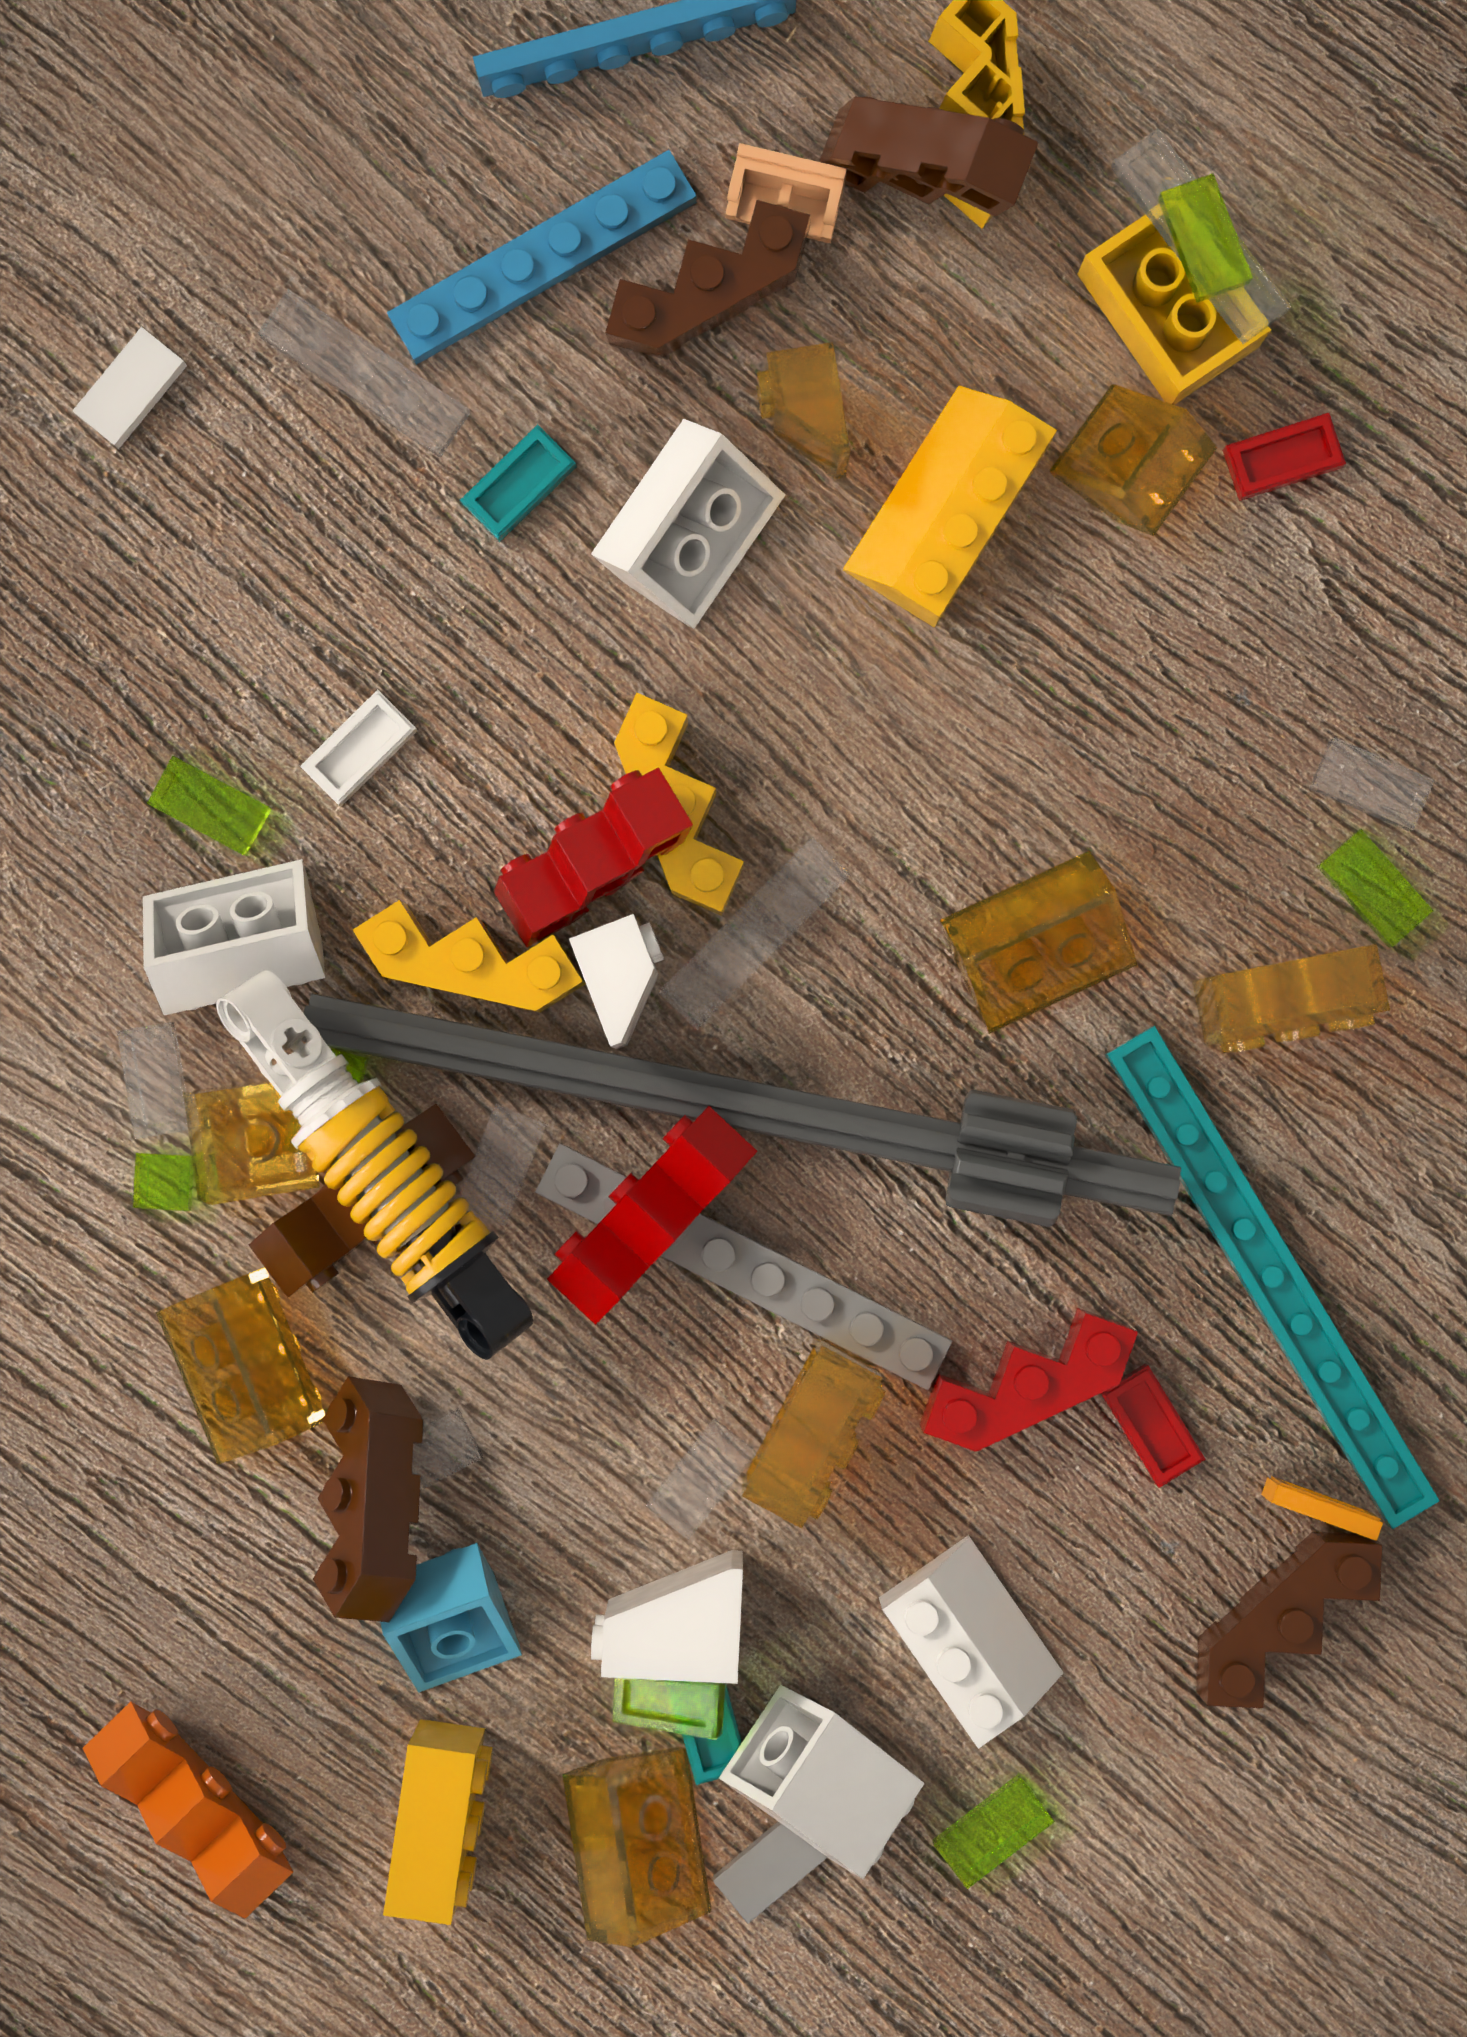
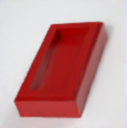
M1330 413L1226 445L1222 450L1239 501L1341 469L1346 465Z
M1146 1363L1122 1377L1120 1385L1101 1393L1102 1398L1158 1488L1206 1460Z

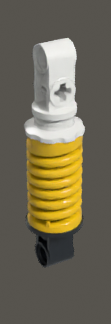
M263 970L218 999L216 1008L225 1028L242 1044L259 1067L261 1073L279 1093L281 1098L278 1100V1103L284 1111H292L293 1116L299 1120V1124L302 1127L291 1140V1143L296 1149L299 1148L301 1152L308 1155L311 1161H313L312 1167L315 1171L320 1173L327 1171L324 1183L328 1188L333 1190L341 1188L337 1195V1200L346 1207L354 1205L350 1213L352 1220L358 1224L368 1222L363 1230L365 1237L371 1241L382 1239L377 1246V1253L381 1257L391 1258L404 1251L392 1263L391 1271L396 1276H403L401 1279L406 1285V1291L409 1293L407 1297L411 1303L432 1295L458 1329L467 1347L478 1357L485 1360L492 1358L531 1327L533 1316L529 1306L511 1288L486 1255V1252L499 1237L494 1231L490 1232L482 1220L476 1217L472 1211L468 1212L469 1203L465 1198H456L447 1203L456 1194V1186L449 1180L434 1186L442 1178L443 1169L437 1163H432L421 1169L430 1159V1152L424 1146H418L408 1152V1149L417 1141V1135L412 1129H405L395 1135V1132L403 1126L404 1118L401 1113L394 1112L395 1109L389 1103V1098L382 1090L379 1080L374 1078L358 1084L352 1078V1074L346 1070L349 1063L342 1054L335 1056L316 1027L310 1023L294 1002L286 985L273 972ZM304 1037L307 1039L305 1044L301 1041ZM291 1048L294 1052L288 1055L284 1050ZM273 1059L277 1062L275 1065H272ZM419 1264L422 1269L417 1273L414 1267Z

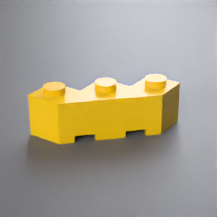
M953 0L939 16L928 42L964 73L946 93L939 109L991 119L1003 118L1015 122L1024 130L1023 116L1025 114L1022 71L1021 67L1018 66L1016 43L1018 38L1017 13L1003 0ZM947 193L944 194L949 201L981 229L993 217Z
M636 692L614 742L625 774L639 770L643 776L659 767L693 824L682 844L666 855H657L671 893L722 916L742 872L744 861L696 840L716 796V788L669 767L688 726L687 714Z
M398 900L352 929L381 976L395 981L538 1013L543 1012L586 984L555 935L549 936L508 962L483 921L477 917L432 944L409 906L401 900Z

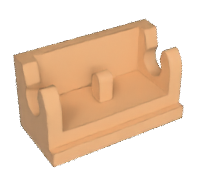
M739 143L727 196L728 205L725 219L750 224L756 200L810 214V230L807 238L831 244L845 186L847 169Z

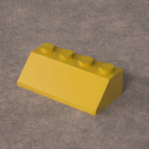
M958 386L844 566L843 571L935 628L1050 446L1057 430L1009 400Z

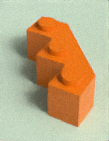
M130 1701L83 1747L100 1786L138 1806L155 1843L192 1863L212 1903L246 1919L293 1873L283 1853L286 1849V1843L281 1835L272 1826L263 1823L232 1791V1787L226 1777L219 1770L205 1763L178 1734L176 1726L169 1717L160 1710L155 1709L151 1713Z

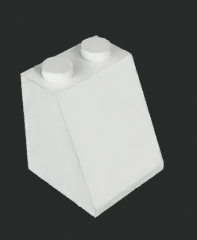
M728 1551L609 1599L605 1615H596L595 1625H593L591 1660H602L601 1677L738 1684L743 1551Z
M783 1685L779 1686L719 1777L725 1784L818 1851L861 1879H864L871 1866L880 1859L885 1844L901 1819L912 1809L915 1798L924 1785L923 1781L838 1714Z

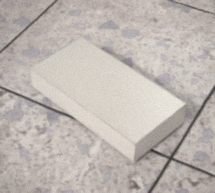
M141 327L77 404L73 412L119 449L187 365L180 357Z
M377 690L300 767L341 807L418 730Z

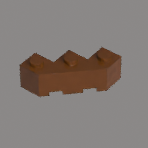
M855 96L839 109L819 162L846 168L845 184L863 193L877 183L883 182L928 205L947 193L996 217L1015 205L1039 142L1023 135V128L1007 119H991L944 111L935 107L925 108L877 100L871 97Z
M756 200L742 254L688 239L674 293L620 279L605 332L609 344L662 359L707 330L709 332L747 310L750 305L794 283L810 230V214Z
M434 1104L395 1132V1135L405 1129H412L416 1133L417 1141L408 1149V1152L418 1146H424L429 1150L430 1159L421 1169L432 1163H437L441 1166L443 1176L434 1186L445 1180L452 1181L455 1186L464 1180L459 1170L476 1157L437 1104ZM325 1185L311 1198L272 1223L248 1244L287 1298L305 1285L312 1293L324 1286L339 1274L334 1265L368 1240L363 1231L368 1222L364 1224L354 1222L350 1216L354 1205L346 1207L337 1200V1195L341 1188L333 1190ZM382 1239L372 1241V1243L376 1246Z
M348 1376L322 1419L341 1450L343 1457L330 1479L325 1483L317 1499L339 1536L321 1563L313 1580L334 1618L390 1622L416 1580L417 1555L408 1554L409 1524L419 1523L421 1475L412 1474L413 1444H421L423 1441V1418L402 1385Z
M1311 1532L1296 1546L1297 1550L1275 1570L1272 1568L1239 1599L1240 1603L1218 1623L1215 1621L1198 1637L1196 1692L1206 1705L1264 1708L1266 1652L1322 1655L1324 1598L1380 1601L1382 1544L1354 1533Z

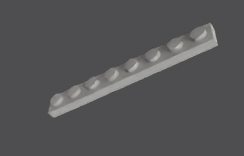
M559 1143L535 1193L598 1224L616 1205L608 1196L627 1176ZM701 1213L661 1255L926 1390H929L953 1342L932 1329Z

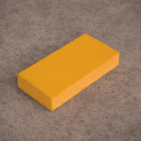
M1271 1476V1478L1267 1477L1261 1494L1273 1504L1377 1541L1383 1522L1380 1521L1381 1518L1368 1510Z

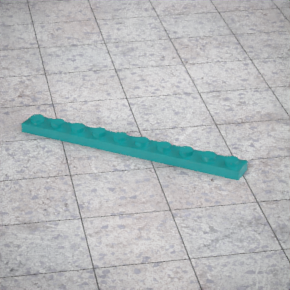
M1149 1027L1106 1053L1105 1056L1169 1163L1181 1167L1179 1177L1181 1183L1387 1526L1394 1529L1440 1501L1156 1027Z

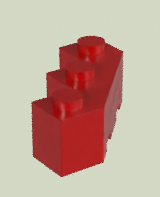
M659 767L643 776L639 770L622 776L610 786L612 792H610L601 811L588 818L581 812L565 819L555 827L554 830L557 834L553 836L547 852L534 859L529 854L521 855L501 868L500 871L503 875L498 878L494 894L526 948L580 919L589 912L587 906L591 902L604 895L606 897L614 894L644 872L642 865L648 859L658 854L661 856L666 855L685 841L693 824Z
M710 1106L694 1122L684 1115L662 1138L670 1147L640 1179L630 1173L608 1196L616 1205L586 1237L576 1231L554 1254L562 1263L547 1280L595 1325L622 1299L648 1268L677 1240L703 1209L758 1152Z
M1077 1308L1059 1359L1007 1341L989 1392L937 1374L919 1425L923 1433L975 1452L1120 1385L1138 1331L1127 1325Z

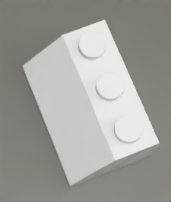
M683 419L591 555L629 587L694 629L786 494L723 434Z
M302 859L143 896L144 970L163 1015L195 1010L203 1006L216 1004L218 999L263 970H269L276 974L286 987L302 985L325 978L322 938Z
M634 914L569 938L609 1045L615 1049L628 1045L659 976L654 963L664 960L650 923L640 926Z
M969 1535L879 1597L883 1612L978 1749L1025 1717L1063 1674L1060 1666Z

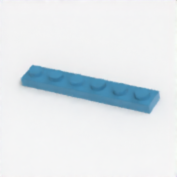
M680 0L473 56V61L483 97L494 94L497 98H508L523 92L527 85L547 80L550 84L564 83L575 78L578 75V71L599 66L603 70L615 69L627 64L631 57L652 52L653 55L657 56L667 55L676 52L682 48L683 43L700 38H704L706 41H719L733 35L737 28L756 23L759 27L777 25L785 21L789 14L796 13V0Z
M667 150L388 311L387 315L417 365L696 204L697 196L671 151Z

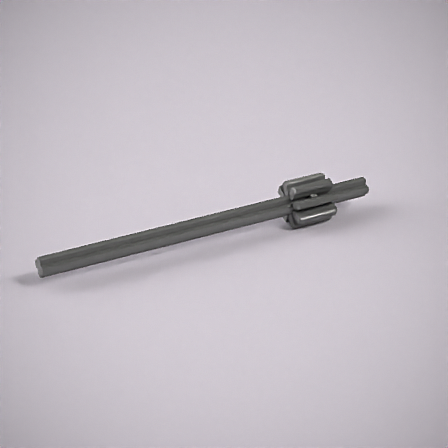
M314 993L310 996L309 1005H305L304 1015L316 1027L326 1044L332 1048L680 1118L686 1115L691 1120H696L710 1106L735 1129L949 1171L945 1201L946 1205L951 1208L1050 1227L1057 1222L1062 1196L1064 1195L1172 1216L1175 1200H1177L1181 1181L1179 1180L1181 1167L1074 1146L1077 1115L1076 1111L1069 1108L979 1090H970L965 1097L959 1123ZM304 1037L301 1041L307 1042L306 1037Z

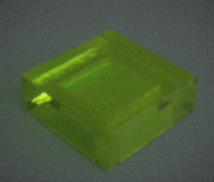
M136 1153L133 1208L191 1210L194 1155Z

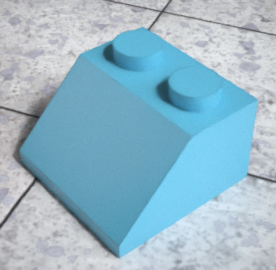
M478 1543L464 1548L453 1549L445 1555L417 1564L416 1580L390 1622H380L383 1636L418 1693L522 1655L494 1572Z

